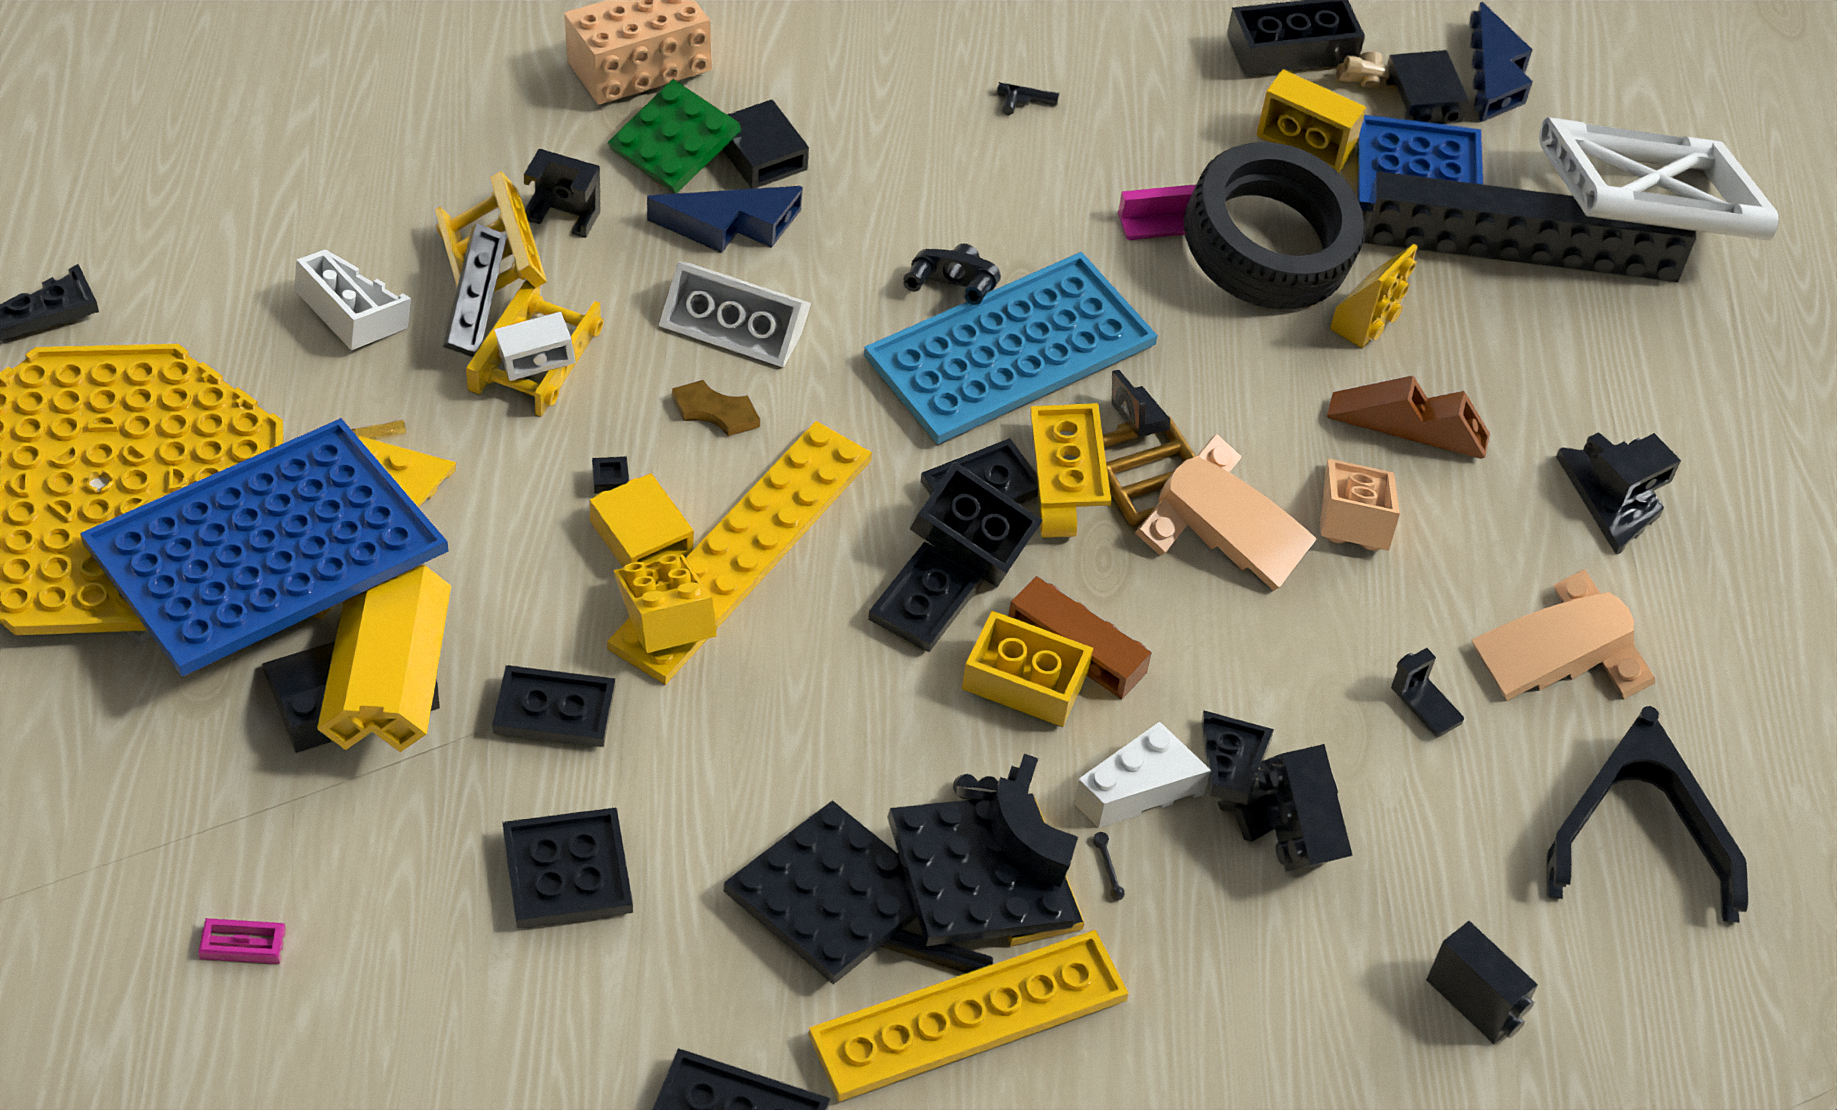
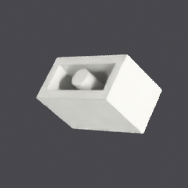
M561 312L494 329L499 354L509 381L576 363L572 339Z

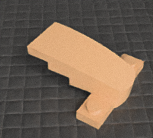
M1216 434L1206 443L1196 457L1183 462L1171 474L1161 489L1158 499L1159 503L1136 530L1135 534L1161 556L1166 553L1186 526L1189 525L1211 550L1218 546L1242 571L1249 568L1274 591L1283 584L1317 538L1266 496L1229 473L1241 459V456Z
M1585 569L1554 584V590L1562 603L1528 614L1472 639L1473 647L1506 701L1535 686L1542 690L1567 675L1573 680L1601 663L1623 699L1655 684L1653 673L1635 647L1634 619L1629 608L1610 592L1600 593Z

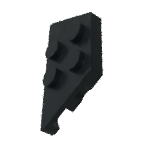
M1559 448L1556 455L1557 460L1615 554L1623 552L1626 545L1633 538H1638L1644 532L1647 525L1653 524L1661 516L1664 506L1654 491L1620 507L1590 475L1594 466L1584 450Z

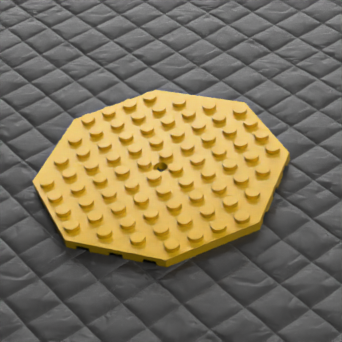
M180 344L35 347L25 354L26 359L13 369L8 366L0 372V624L14 635L147 631L84 546L80 533L283 444V419L274 413L269 414L260 408L258 401L239 387L234 389L223 381L221 374L206 363H199L190 357L188 350ZM99 477L109 479L110 482L106 486L101 487V491H97L96 487L90 485L92 480Z

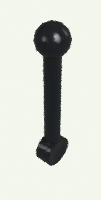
M1097 832L1093 843L1096 847L1100 848L1112 886L1110 896L1114 900H1122L1125 896V890L1118 884L1107 848L1109 836L1104 832Z

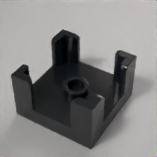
M539 148L524 173V185H530L532 181H535V192L525 209L528 221L541 224L550 208L578 215L579 218L572 229V234L586 238L600 214V166Z

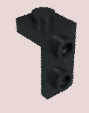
M1425 648L1416 654L1408 653L1400 659L1396 666L1397 671L1391 689L1434 736L1440 737L1460 726L1464 721V716L1430 681L1429 676L1436 657L1428 648Z

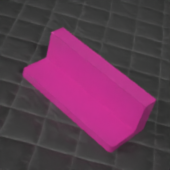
M1196 184L1122 191L1118 216L1126 239L1138 240L1185 235V209Z

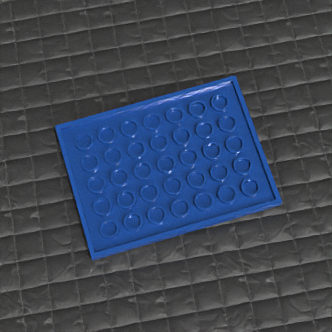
M342 418L80 533L84 546L182 677L449 552L447 540Z

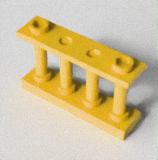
M502 171L490 177L494 190L491 192V196L458 216L452 218L441 207L435 209L438 219L436 229L444 240L456 286H458L469 236L462 240L460 229L496 208H499L501 213L498 215V220L486 227L501 233L507 232L508 237L506 238L501 261L512 254L515 261L512 263L513 267L497 276L494 293L519 278L521 280L527 279L535 288L547 282L519 190Z
M526 279L466 367L467 390L480 395L487 383L491 384L492 382L535 396V415L542 417L548 406H553L556 403L559 389L576 363L545 371L548 373L540 384L525 378L509 381L506 371L498 369L502 359L499 354L494 329L528 321L533 315L538 313L550 315L561 312L565 323L577 326L571 336L575 361L577 363L594 336L598 337L604 324V319L601 318V303L594 301L587 313L583 315L544 301L543 297L540 296V286L535 288Z

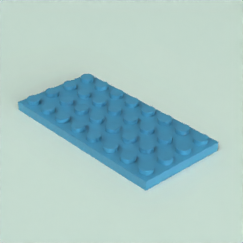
M1081 251L988 292L981 304L972 305L965 302L864 347L863 356L938 445L1156 345L1158 335Z

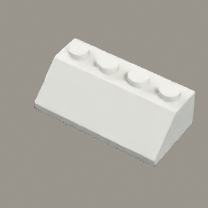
M678 262L659 326L784 367L802 335L811 303L691 263Z

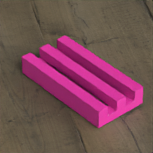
M205 918L198 952L199 958L201 960L280 964V952L283 949V937H285L286 933L285 923ZM212 932H214V933H230V934H246V935H234V937H231V936H215V935H211V934H212ZM249 935L274 936V939L250 938Z

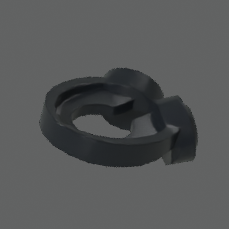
M963 774L955 778L953 789L955 794L962 799L970 798L992 801L999 781L992 776H986L977 781L973 775Z

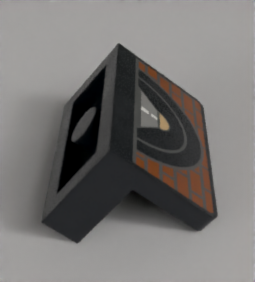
M1120 370L1112 371V405L1138 437L1170 430L1169 416L1143 386L1134 387Z

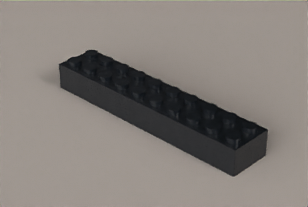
M1380 171L1376 173L1364 216V243L1400 248H1408L1415 244L1418 246L1417 250L1679 282L1696 241L1695 230L1587 216L1574 196Z

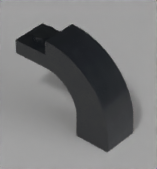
M1024 753L1019 767L1012 765L1007 779L1003 777L999 779L990 805L992 831L1002 851L1017 867L1038 880L1061 888L1071 864L1078 836L1047 825L1031 808L1028 791L1038 758Z

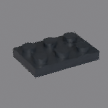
M1011 438L921 473L920 482L930 496L955 461L1018 504L1038 497L1037 473Z
M924 541L869 610L868 620L930 652L984 582L985 573Z
M506 665L492 724L493 734L604 747L616 688V678Z

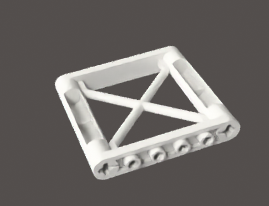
M1546 117L1541 124L1539 132L1540 147L1587 216L1762 240H1771L1776 233L1778 227V213L1721 141L1605 127ZM1585 154H1589L1638 176L1640 179L1623 187L1607 186ZM1636 161L1667 166L1654 170ZM1689 168L1703 170L1726 202L1671 177ZM1658 185L1682 197L1642 191Z

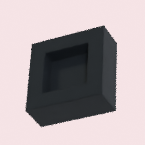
M627 456L592 458L594 494L610 491L629 481Z

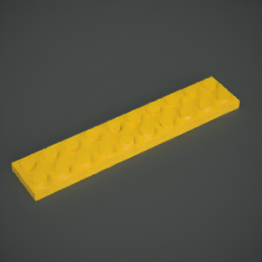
M815 421L685 558L712 596L716 630L871 462V451ZM629 617L609 638L607 650L666 685L708 639L646 653L636 636Z

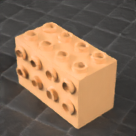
M605 0L564 12L568 64L598 105L667 85L672 79L678 81L712 70L710 19L695 0Z

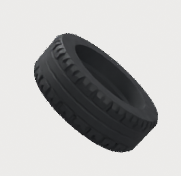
M1255 142L1235 146L1223 151L1204 168L1185 209L1184 232L1188 247L1197 264L1220 288L1234 297L1256 306L1272 309H1296L1317 304L1338 290L1363 246L1365 221L1361 206L1353 190L1345 179L1330 165L1318 157L1293 146L1273 142ZM1241 196H1261L1288 205L1299 212L1315 229L1321 241L1322 251L1310 255L1292 256L1280 254L1256 244L1234 224L1227 211L1225 202Z

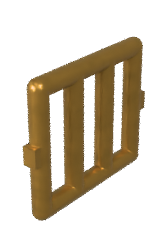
M1170 416V430L1164 432L1171 442L1106 462L1110 494L1132 527L1140 526L1155 507L1138 512L1130 499L1162 489L1174 471L1123 487L1114 474L1179 454L1184 462L1196 457ZM1127 422L1117 425V429L1102 434L1104 448L1138 437Z

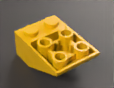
M1412 244L1372 271L1336 307L1330 330L1361 349L1371 339L1376 341L1384 331L1385 325L1389 321L1394 323L1402 312L1403 306L1400 303L1410 286L1407 283L1408 277L1417 264L1414 257L1418 246Z
M667 554L661 556L656 561L647 563L632 562L625 565L624 568L614 570V576L636 636L646 653L717 636L712 596L683 554Z

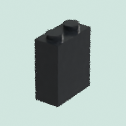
M773 99L727 114L739 122L742 130L722 150L751 189L808 170L809 146Z
M1470 920L1443 940L1426 979L1493 1044L1505 1035L1508 1038L1513 1037L1523 1027L1525 1021L1522 1017L1535 1004L1532 997L1538 986L1528 974Z

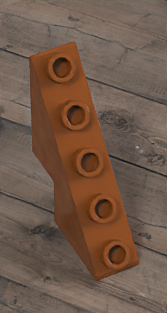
M1414 375L1333 392L1327 413L1329 419L1480 459L1486 456L1490 432L1465 391L1427 398Z

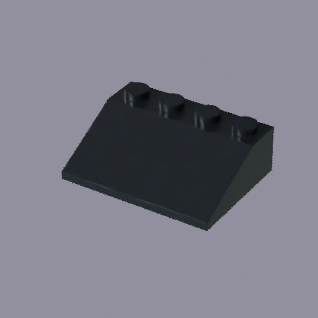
M335 641L262 663V668L295 753L334 742L320 732L317 727ZM437 680L435 682L431 711L440 708Z

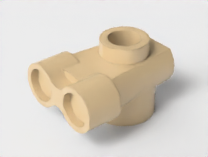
M1373 51L1364 52L1359 57L1347 56L1344 63L1337 66L1335 76L1337 81L1362 82V86L1365 88H1376L1388 79L1389 66L1383 64V55L1381 53Z

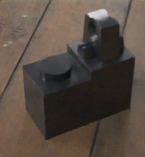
M1597 432L1587 438V443L1583 449L1594 466L1590 475L1620 507L1672 482L1681 462L1679 457L1655 433L1643 439L1636 438L1629 444L1623 441L1614 445Z

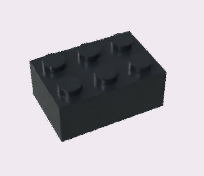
M954 461L917 514L910 530L940 550L985 573L984 580L998 588L1043 520Z
M1325 744L1281 753L1258 762L1260 768L1257 772L1260 788L1266 792L1269 804L1266 809L1267 819L1270 826L1275 828L1278 843H1276V855L1280 864L1284 865L1285 872L1353 856Z

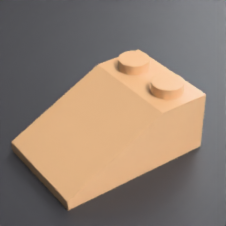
M1328 458L1320 517L1321 536L1334 543H1345L1347 541L1360 544L1361 547L1371 551L1379 549L1389 551L1400 515L1394 472Z

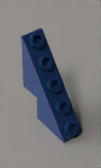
M1482 1L1479 4L1478 11L1472 10L1469 28L1474 29L1470 42L1471 49H1475L1472 57V69H1476L1473 89L1477 90L1474 110L1479 111V120L1484 122L1526 104L1533 81L1524 72H1526L1533 49Z
M785 186L649 195L647 197V220L721 253L737 233L772 248L801 211L803 187Z

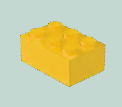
M1282 70L1266 90L1256 136L1268 142L1289 145L1304 150L1318 157L1340 173L1355 152L1367 107L1286 70Z
M991 611L966 661L962 690L1064 727L1088 675L1093 648Z

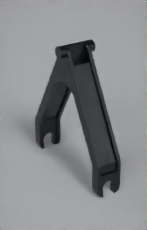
M1646 706L1641 710L1637 719L1558 830L1555 841L1549 848L1546 856L1547 896L1563 899V887L1571 884V844L1610 788L1624 780H1640L1653 784L1665 793L1720 880L1722 920L1739 923V911L1746 912L1748 908L1746 858L1660 724L1658 710L1652 706Z

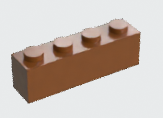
M1036 576L1011 601L1008 617L1092 647L1093 653L1087 677L1121 700L1147 674L1151 651L1146 649L1141 642L1133 640L1119 631L1112 623L1104 621L1090 612L1082 603L1075 602L1060 592L1053 584L1047 583Z

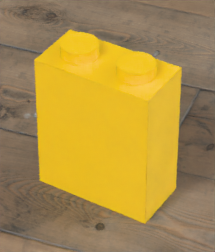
M652 473L640 478H633L624 485L610 491L601 492L596 497L589 499L590 522L623 568L632 562L647 563L656 561L661 556L667 554H683V556H686L693 551L694 530Z

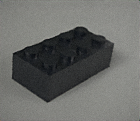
M1297 0L1232 7L1226 34L1244 76L1281 72L1282 70L1291 71L1337 66L1343 64L1347 56L1359 57L1365 39V34L1349 0Z

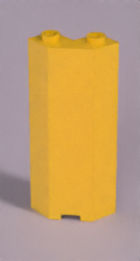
M426 565L412 568L343 602L317 729L345 750L373 732L401 753L427 734L451 585Z

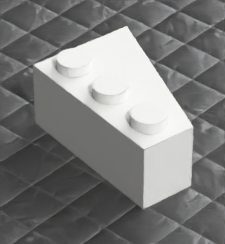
M326 249L296 260L294 290L350 350L408 329L410 297L403 293L400 296L393 294L385 289V283L378 279L372 282L359 274V268Z
M1158 722L1080 777L1073 804L1098 828L1139 816L1143 810L1161 805L1164 808L1173 805L1174 800L1190 795L1193 798L1204 795L1211 770L1161 722Z

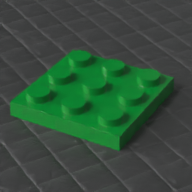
M672 79L608 141V144L612 151L677 194L742 129L738 121Z

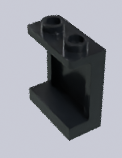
M1447 50L1389 55L1387 62L1389 77L1385 82L1387 85L1397 86L1406 107L1404 120L1435 124H1451L1463 121L1469 99Z

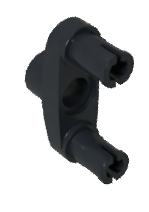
M961 243L953 250L923 249L919 251L912 260L910 270L903 278L905 280L903 284L907 290L912 292L919 291L927 279L967 287L964 292L966 293L964 295L966 301L972 305L981 304L986 294L997 286L1001 279V274L994 263L980 258L978 251L972 245Z

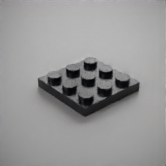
M617 807L502 822L516 928L633 913V900Z

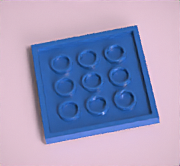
M1364 115L1357 141V200L1362 211L1367 209L1377 171L1483 184L1482 130Z

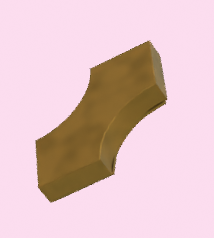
M704 380L672 388V398L685 421L702 420L713 423L720 427L727 436L760 427L761 419L748 395L727 396L711 389Z

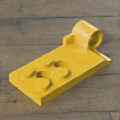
M1098 403L1031 406L1030 418L1038 482L1039 518L1043 520L1040 524L1041 538L1076 537V507L1111 506ZM1070 431L1073 432V435L1065 436L1060 433ZM1066 455L1076 456L1077 459L1067 460L1063 457Z

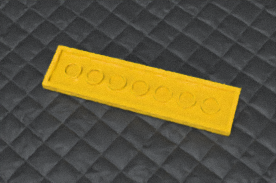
M1095 929L809 1027L808 1036L838 1102L1125 1002L1128 999L1129 992Z

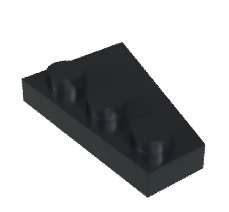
M79 264L69 268V275L57 281L52 277L42 282V289L32 294L21 293L1 303L0 340L15 338L21 334L50 328L56 324L98 313L97 301Z
M1203 710L1201 723L1206 764L1211 770L1208 779L1210 796L1221 798L1228 802L1247 805L1257 780L1258 769H1260L1258 762L1265 759L1272 741L1274 729Z

